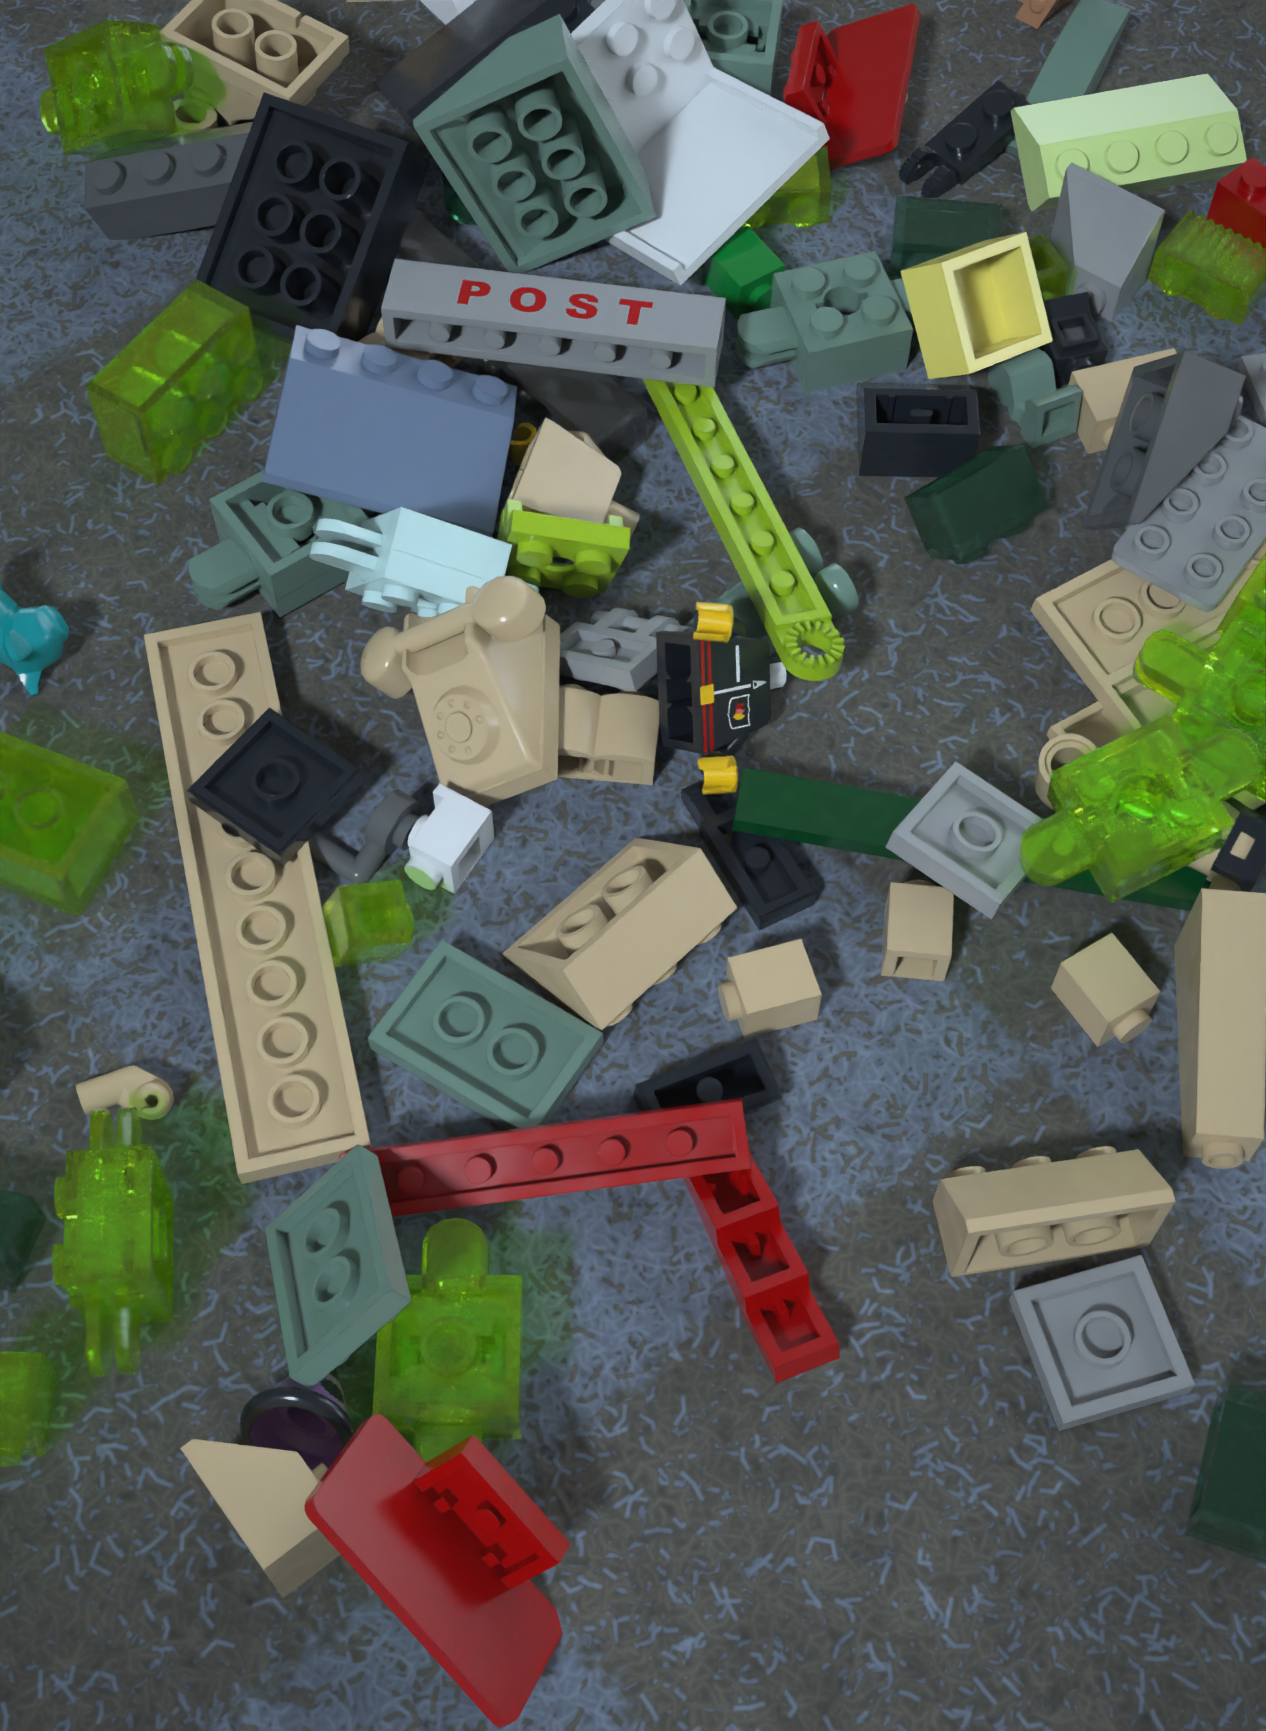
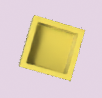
M1027 232L984 240L901 270L928 379L971 374L1053 341Z

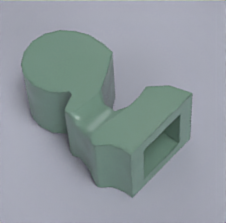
M1034 348L987 368L989 385L1002 406L1008 407L1010 419L1019 424L1022 437L1032 448L1077 433L1082 390L1075 385H1069L1056 390L1053 364L1045 351Z

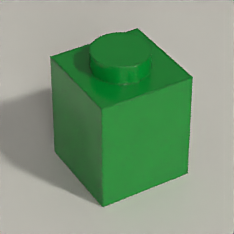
M749 226L737 230L703 263L702 281L716 297L726 298L725 307L739 320L742 314L770 308L773 274L783 272L785 265Z

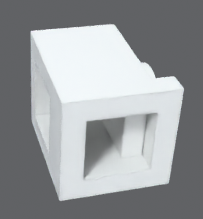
M439 783L433 791L434 811L430 816L426 814L421 816L409 834L408 847L411 858L405 865L404 870L410 879L423 888L434 890L439 885L455 894L495 839L493 817L490 809Z

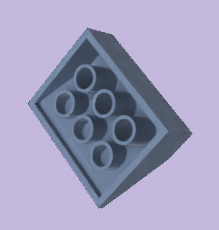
M296 325L282 381L262 482L383 514L403 507L492 538L514 424L517 386L504 383L494 376H478L453 369L440 361H424L399 354L382 345H367L341 338L325 329H309Z

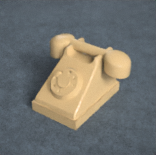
M191 0L159 32L161 49L169 52L185 99L171 102L166 107L165 117L170 137L216 129L219 128L218 122L226 126H232L238 120L254 119L264 92L306 106L316 95L317 89L340 66L342 60L349 53V36L307 15L302 18L301 12L278 0Z
M498 576L484 583L481 588L476 586L467 587L465 603L439 615L421 617L414 613H409L404 618V629L402 632L390 626L379 629L366 644L360 662L361 674L365 681L389 698L398 699L403 697L411 688L413 689L440 784L484 807L558 779L560 625L545 614L546 605L544 598L522 579L514 576Z

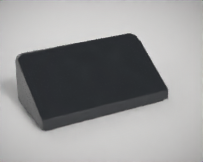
M757 1038L636 1084L633 1092L640 1112L742 1098L744 1114L780 1101L783 1098Z

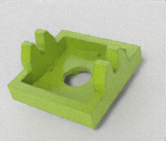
M507 499L505 510H502L498 533V540L512 544L505 576L520 578L524 582L536 587L562 589L565 594L576 598H589L597 593H605L629 551L631 528L624 527L623 517L608 515L606 524L522 511V501ZM552 558H567L575 563L570 565L552 562Z

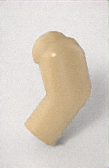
M135 1065L127 1066L76 1084L77 1094L86 1115L118 1104L142 1118L154 1120L165 1116L172 1108L174 1101L173 1091L167 1082Z

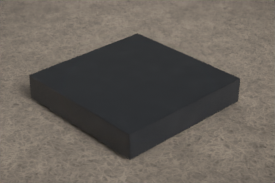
M269 707L186 791L191 803L283 867L364 783L363 771Z

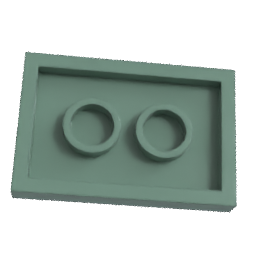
M441 940L368 1036L370 1049L501 1128L510 1130L547 1125L603 1045V1033Z
M359 1144L350 1150L265 1228L289 1376L294 1381L310 1389L337 1366L342 1365L356 1349L386 1323L396 1318L400 1311L412 1301L378 1156Z

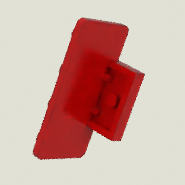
M908 4L831 30L827 36L818 20L799 26L795 49L791 53V68L788 82L783 89L784 102L824 123L830 138L802 166L806 174L811 175L825 170L832 171L846 164L867 158H877L892 151L897 146L921 17L916 4Z
M375 1414L361 1423L307 1497L304 1505L305 1513L308 1519L495 1726L503 1728L519 1718L563 1635L557 1610L530 1579L559 1564L570 1542L474 1434L425 1462L386 1417Z

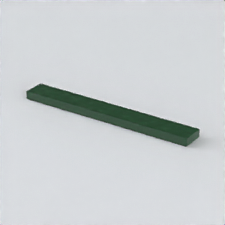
M743 767L732 830L905 861L887 849L886 845L893 831L922 799ZM1046 821L1057 829H1059L1060 825L1062 824L1057 822ZM1090 828L1086 830L1079 845L1074 847L1068 858L1062 859L1052 853L1050 847L1023 880V882L1188 911H1191L1201 888H1209V886L1204 884L1207 878L1206 875L1122 834Z

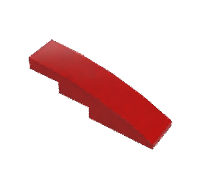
M750 1153L751 1169L685 1177L683 1179L743 1317L775 1382L779 1383L839 1359V1342L810 1290L809 1273L781 1223L779 1204Z

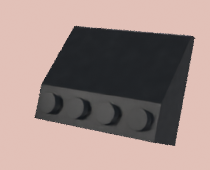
M476 0L373 82V84L418 135L414 128L413 120L507 38L558 14L561 15L571 34L596 9L587 0Z
M264 92L188 302L291 345L296 325L309 329H325L336 334L338 337L358 342L367 335L431 162L408 141Z

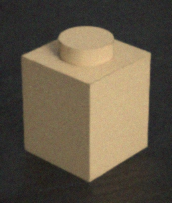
M911 880L905 883L890 882L884 910L882 976L935 981L945 980L952 956L954 894L925 880Z
M1113 933L1108 934L1061 962L1051 986L1057 997L1097 1047L1115 1036L1120 1043H1126L1142 1033L1152 1022L1149 1014L1160 993V990Z
M802 939L728 957L725 983L718 984V996L727 1022L738 1019L744 1039L818 1019L822 994Z

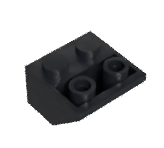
M857 383L859 476L971 478L980 437L976 389L968 385Z

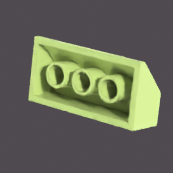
M1209 74L1015 107L1010 111L1027 202L1032 212L1057 208L1065 171L1071 163L1134 194L1225 177L1247 161L1238 110Z

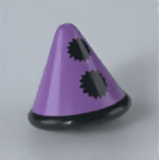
M337 1368L332 1370L312 1389L294 1381L288 1376L272 1388L254 1395L245 1404L240 1415V1430L248 1446L297 1451L311 1471L321 1463L329 1469L356 1432V1426L349 1416Z

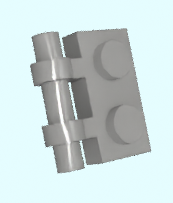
M614 608L610 612L597 610L592 615L591 624L576 621L560 634L559 675L571 677L578 681H589L616 687L624 691L636 692L639 688L648 684L657 673L656 632L695 631L692 627L681 626L675 618L656 615L651 619L640 618L634 610Z

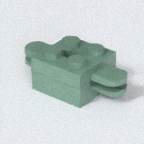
M684 0L713 67L772 97L780 44L783 0Z
M876 251L774 273L770 308L742 314L739 317L735 348L738 358L750 368L790 360L805 394L906 370L912 333L916 329L903 279L890 281Z
M264 470L209 499L220 543L189 560L188 572L197 600L205 607L220 610L257 589L280 618L348 580L349 571L315 561L309 557L313 542L333 543L316 535L315 531L318 520L323 518L336 519L361 527L362 522L383 513L262 482ZM306 538L309 539L308 541L300 545L296 543L305 540Z

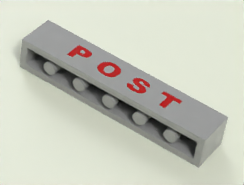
M395 259L381 306L385 343L386 347L715 387L724 337L726 298Z

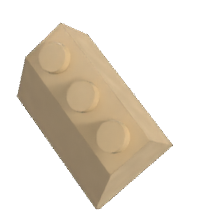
M634 838L502 954L561 1009L588 1025L603 1030L605 1027L612 1026L623 1020L630 1013L632 1003L648 988L668 979L676 971L677 962L690 950L717 935L721 929V922L734 912L737 906L701 848Z
M1110 1146L1092 1148L1080 1153L1076 1159L1051 1162V1159L1046 1156L1030 1157L1016 1162L1012 1165L1011 1169L986 1172L985 1168L981 1166L960 1168L949 1173L945 1179H940L933 1198V1205L951 1277L1148 1247L1176 1202L1170 1185L1139 1149L1116 1152V1149Z

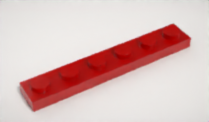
M742 1098L367 1149L378 1156L392 1217L751 1169ZM343 1152L339 1155V1158L342 1159L348 1152Z

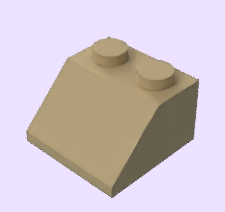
M192 1439L180 1448L282 1598L286 1597L340 1555L308 1519L304 1508L307 1497L328 1470L323 1463L311 1471L297 1451Z

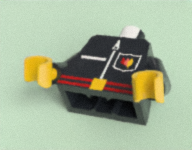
M696 602V610L698 611L694 617L695 632H656L660 746L699 753L697 763L698 768L704 775L703 795L734 793L738 787V767L733 755L747 741L749 733L768 724L771 718L770 692L779 690L784 686L787 673L779 657L769 656V644L765 639L748 637L745 624L733 616L731 605Z

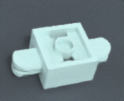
M400 507L362 522L361 527L336 519H319L315 531L316 535L333 543L313 542L309 557L315 561L349 571L345 590L362 595V604L369 608L395 613L397 607L418 613L417 615L421 617H433L464 604L467 587L476 586L481 588L484 583L498 576H505L512 544ZM528 584V585L531 586L534 590H536L537 592H539L538 587H536V586H534V585H531V584Z

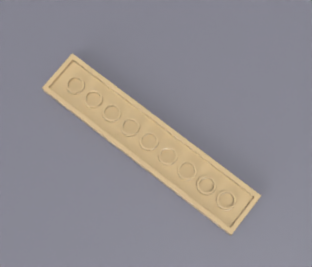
M261 612L145 634L144 640L238 1177L241 1184L337 1163L340 1160V1154L352 1150L357 1144L366 1149L372 1148L309 842L307 841L282 867L191 803L186 791L269 707L283 716Z

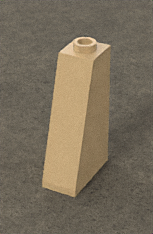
M1201 888L1174 945L1183 1156L1202 1157V1163L1205 1166L1216 1169H1229L1240 1166L1243 1161H1250L1264 1140L1266 893Z

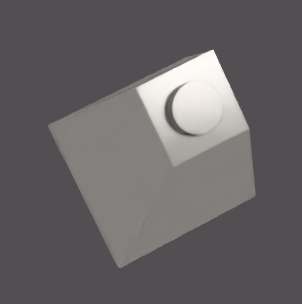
M1071 163L1065 171L1049 245L1065 296L1088 292L1091 315L1097 314L1112 322L1145 283L1165 210L1074 163Z

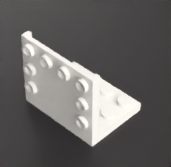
M605 0L571 33L647 172L656 217L607 237L604 240L680 286L830 139L825 125L821 121L714 68L684 0Z

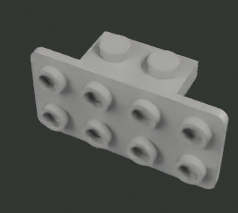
M1239 414L1234 424L1229 427L1228 432L1140 524L1126 526V531L1113 548L1111 555L1113 562L1199 610L1205 612L1213 611L1266 540V428Z

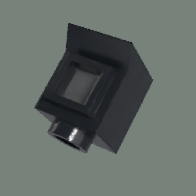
M1088 292L1043 300L1053 341L1037 348L1045 351L1052 361L1056 387L1069 384L1073 371L1103 365L1108 349L1091 315Z

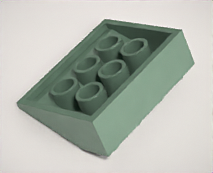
M560 14L507 38L413 120L416 132L508 272L520 274L528 272L656 217L647 172Z

